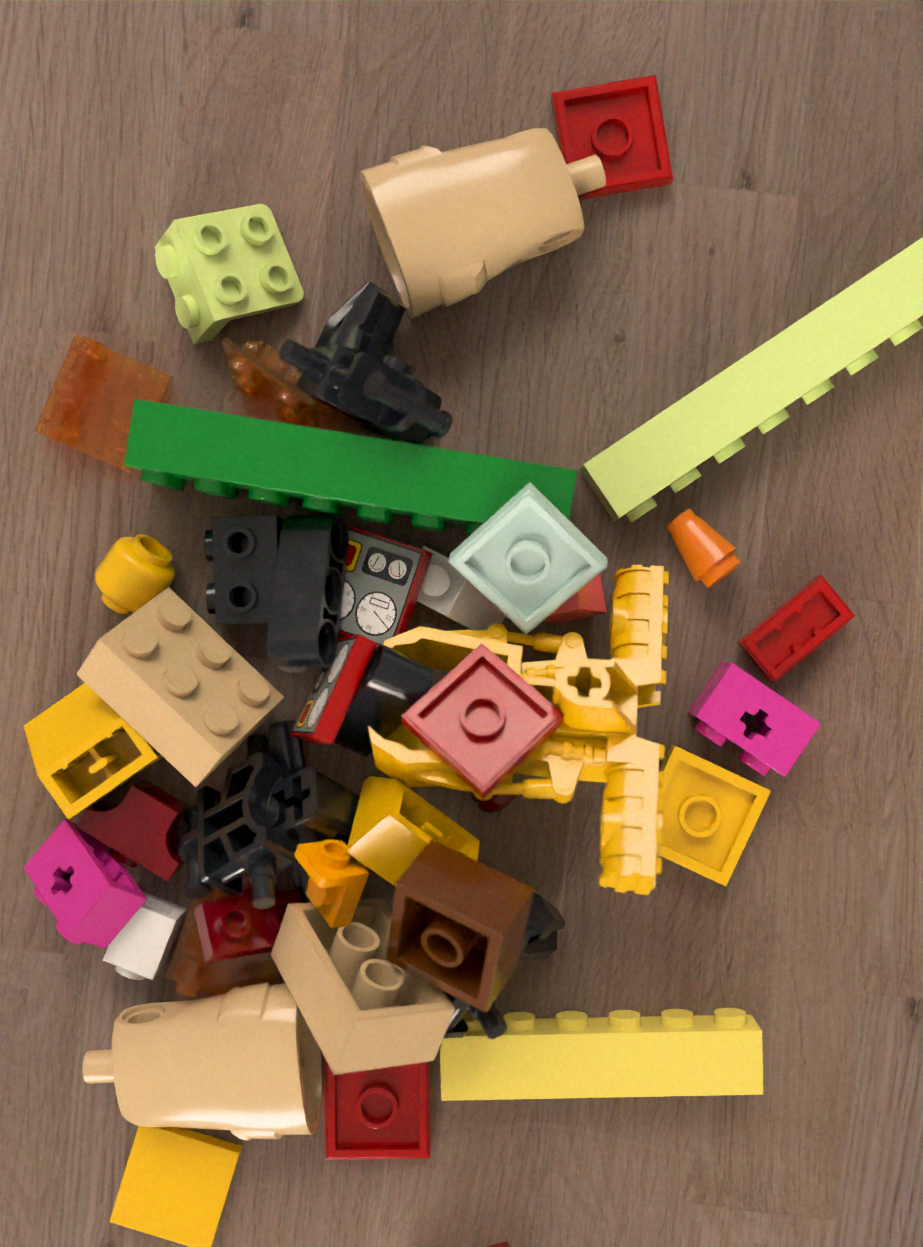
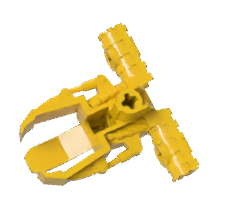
M632 565L631 568L623 569L622 567L615 572L613 576L615 589L612 594L609 628L611 660L587 658L583 638L575 632L567 633L564 636L542 632L535 635H526L507 631V628L502 624H493L487 630L453 631L419 626L384 641V645L431 668L449 672L483 643L564 714V722L485 799H482L403 724L386 739H383L368 726L376 768L391 778L399 780L408 788L441 786L454 790L471 791L480 800H488L493 795H523V798L554 799L556 802L563 804L572 800L578 780L606 783V788L603 790L599 836L600 864L603 868L599 876V883L604 888L606 886L615 888L616 892L626 893V890L635 891L634 894L649 895L651 889L656 888V873L661 874L662 858L658 856L662 844L663 799L658 798V786H664V772L659 771V760H664L665 746L636 737L637 708L660 705L661 691H656V685H666V671L662 670L661 660H667V646H665L668 630V596L663 594V585H669V572L664 571V566L650 565V567H642V565ZM507 642L530 645L537 651L554 653L557 656L555 660L522 662L523 646L508 644ZM513 773L549 778L523 780V783H512Z

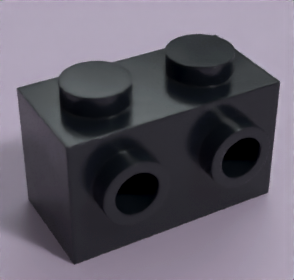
M278 515L212 517V530L205 531L204 548L207 561H214V582L207 584L206 602L208 613L216 614V625L269 623L280 532L284 518Z

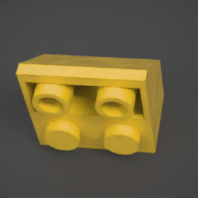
M86 683L24 725L37 776L68 820L98 803L163 757Z
M369 776L363 782L346 852L356 858L364 867L371 869L396 887L397 880L431 839L478 861L480 840L402 782L393 778Z

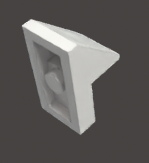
M423 546V550L431 552L433 555L417 599L418 602L472 630H487L493 624H502L506 615L448 562L449 558Z

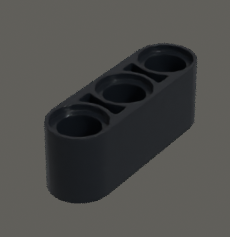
M290 515L285 518L282 524L267 633V652L274 666L328 668L335 659L349 548L348 527L341 515Z
M384 644L378 646L370 659L334 743L362 756H368L372 752L368 726L383 739H386L402 724L401 716L428 692L433 678V668Z

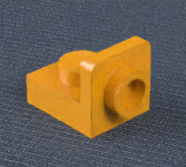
M328 839L320 842L298 844L294 856L310 876L305 894L331 928L349 926L369 872L363 864L346 852L347 845L342 839Z

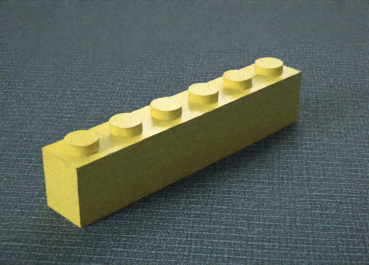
M719 1008L714 1011V1015L693 1016V1012L685 1009H667L661 1012V1016L640 1017V1013L633 1010H615L609 1013V1017L588 1018V1015L581 1011H563L557 1013L556 1018L535 1019V1015L528 1012H511L503 1016L508 1026L506 1032L496 1039H488L479 1021L475 1020L471 1013H465L463 1018L468 1025V1032L462 1038H443L442 1046L440 1047L441 1101L763 1095L762 1029L751 1014L746 1015L744 1010L738 1008Z

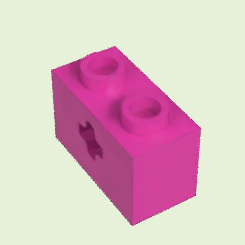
M722 661L688 711L689 714L699 720V723L694 728L696 731L720 747L726 739L743 750L738 759L764 777L770 769L785 777L821 725L820 722L733 663ZM744 712L755 715V721L760 724L756 732L746 729V725L740 721Z
M64 819L23 868L35 885L33 889L35 896L49 907L57 920L55 927L65 939L74 944L86 942L107 948L145 903L147 898L124 865L110 855L109 850L111 847L77 828L76 823Z

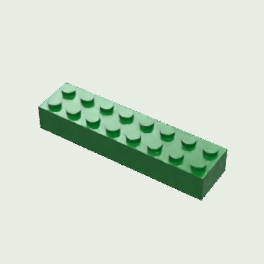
M134 399L124 461L125 466L141 472L139 481L152 483V486L184 491L185 483L189 482L195 483L194 490L205 492L204 494L227 499H236L237 491L239 490L249 492L248 498L257 500V503L288 508L289 499L303 501L302 507L308 508L310 512L340 515L342 507L356 509L357 516L361 517V520L392 525L393 517L399 516L412 518L411 525H413V528L431 532L444 533L446 524L466 527V537L473 534L529 482L569 520L577 470L140 399Z

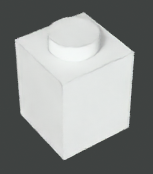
M142 891L147 900L108 945L103 961L116 965L115 970L124 977L133 980H144L146 977L153 980L165 966L187 909Z

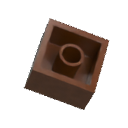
M431 839L396 882L386 961L486 1013L518 966L535 889Z

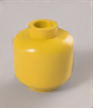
M137 534L136 537L119 538L95 571L96 585L103 593L101 595L102 601L110 609L121 614H128L129 611L136 612L168 588L174 580L175 570L171 563L173 557L170 551L156 539L144 534Z

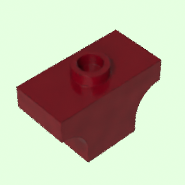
M143 779L130 787L120 804H108L100 801L88 807L76 827L111 847L109 853L117 861L130 867H137L139 864L168 882L180 871L185 863L178 855L179 840L177 828L181 817L189 805Z

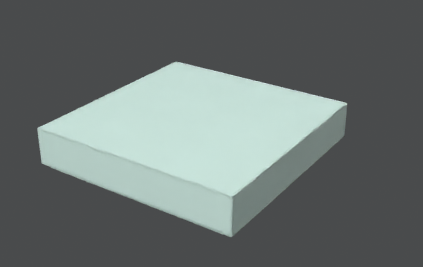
M530 482L452 551L448 561L526 635L608 566L607 557Z

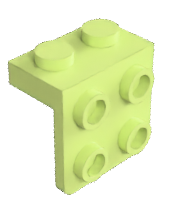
M264 204L175 219L155 246L157 268L161 276L168 279L176 299L175 310L180 324L188 329L193 344L213 340L230 320L294 306L304 296L303 288L272 211Z

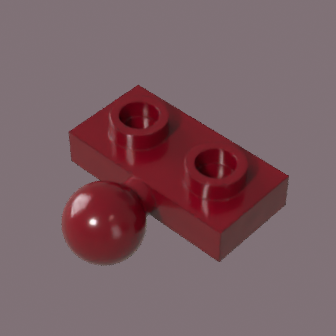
M249 873L242 876V891L236 894L235 898L200 903L194 909L205 963L272 952L288 904L302 903L299 889L275 892V905L264 909L256 908L252 903V885L249 883Z

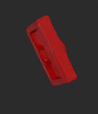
M818 575L738 640L737 644L770 683H775L854 618L855 615L822 575Z

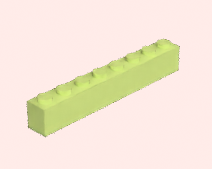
M923 237L583 464L579 471L612 520L615 521L626 515L632 523L657 506L652 497L668 485H670L674 493H677L702 475L696 467L708 458L714 456L720 464L746 446L740 438L756 426L762 434H765L790 417L785 409L786 406L802 397L806 405L810 404L834 388L829 379L831 376L843 368H846L849 374L853 375L879 358L873 349L888 338L896 346L921 330L923 326L918 318L923 315Z

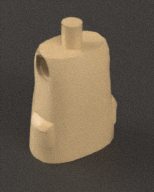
M534 128L505 138L440 152L435 147L422 145L420 149L391 157L387 163L359 171L365 205L377 242L397 294L406 307L407 315L411 319L442 304L448 307L472 294H477L481 291L486 281L514 265L557 250L580 238L585 227L578 196L606 185L604 168L596 154L566 164L556 140L546 128Z
M262 983L242 988L235 987L226 994L196 1000L156 1002L124 1009L114 1021L112 1049L88 1050L83 1059L84 1081L87 1084L114 1083L121 1115L128 1122L136 1126L230 1130L234 1136L246 1141L251 1139H280L283 1135H313L319 1126L324 1096L323 1053L286 983L277 985Z

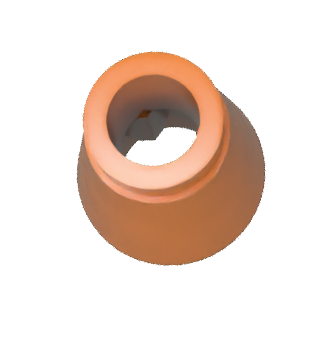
M691 508L676 517L666 527L695 582L701 580L708 589L729 575L742 563L734 554L737 548L703 519L696 516Z

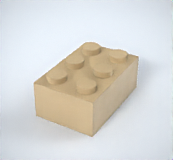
M169 587L99 638L77 672V675L195 787L252 735L284 698L276 688Z
M383 898L359 900L351 924L337 928H331L312 903L288 904L271 953L273 961L334 1074L434 1061L455 1011L454 1006L443 990L386 961L392 911Z

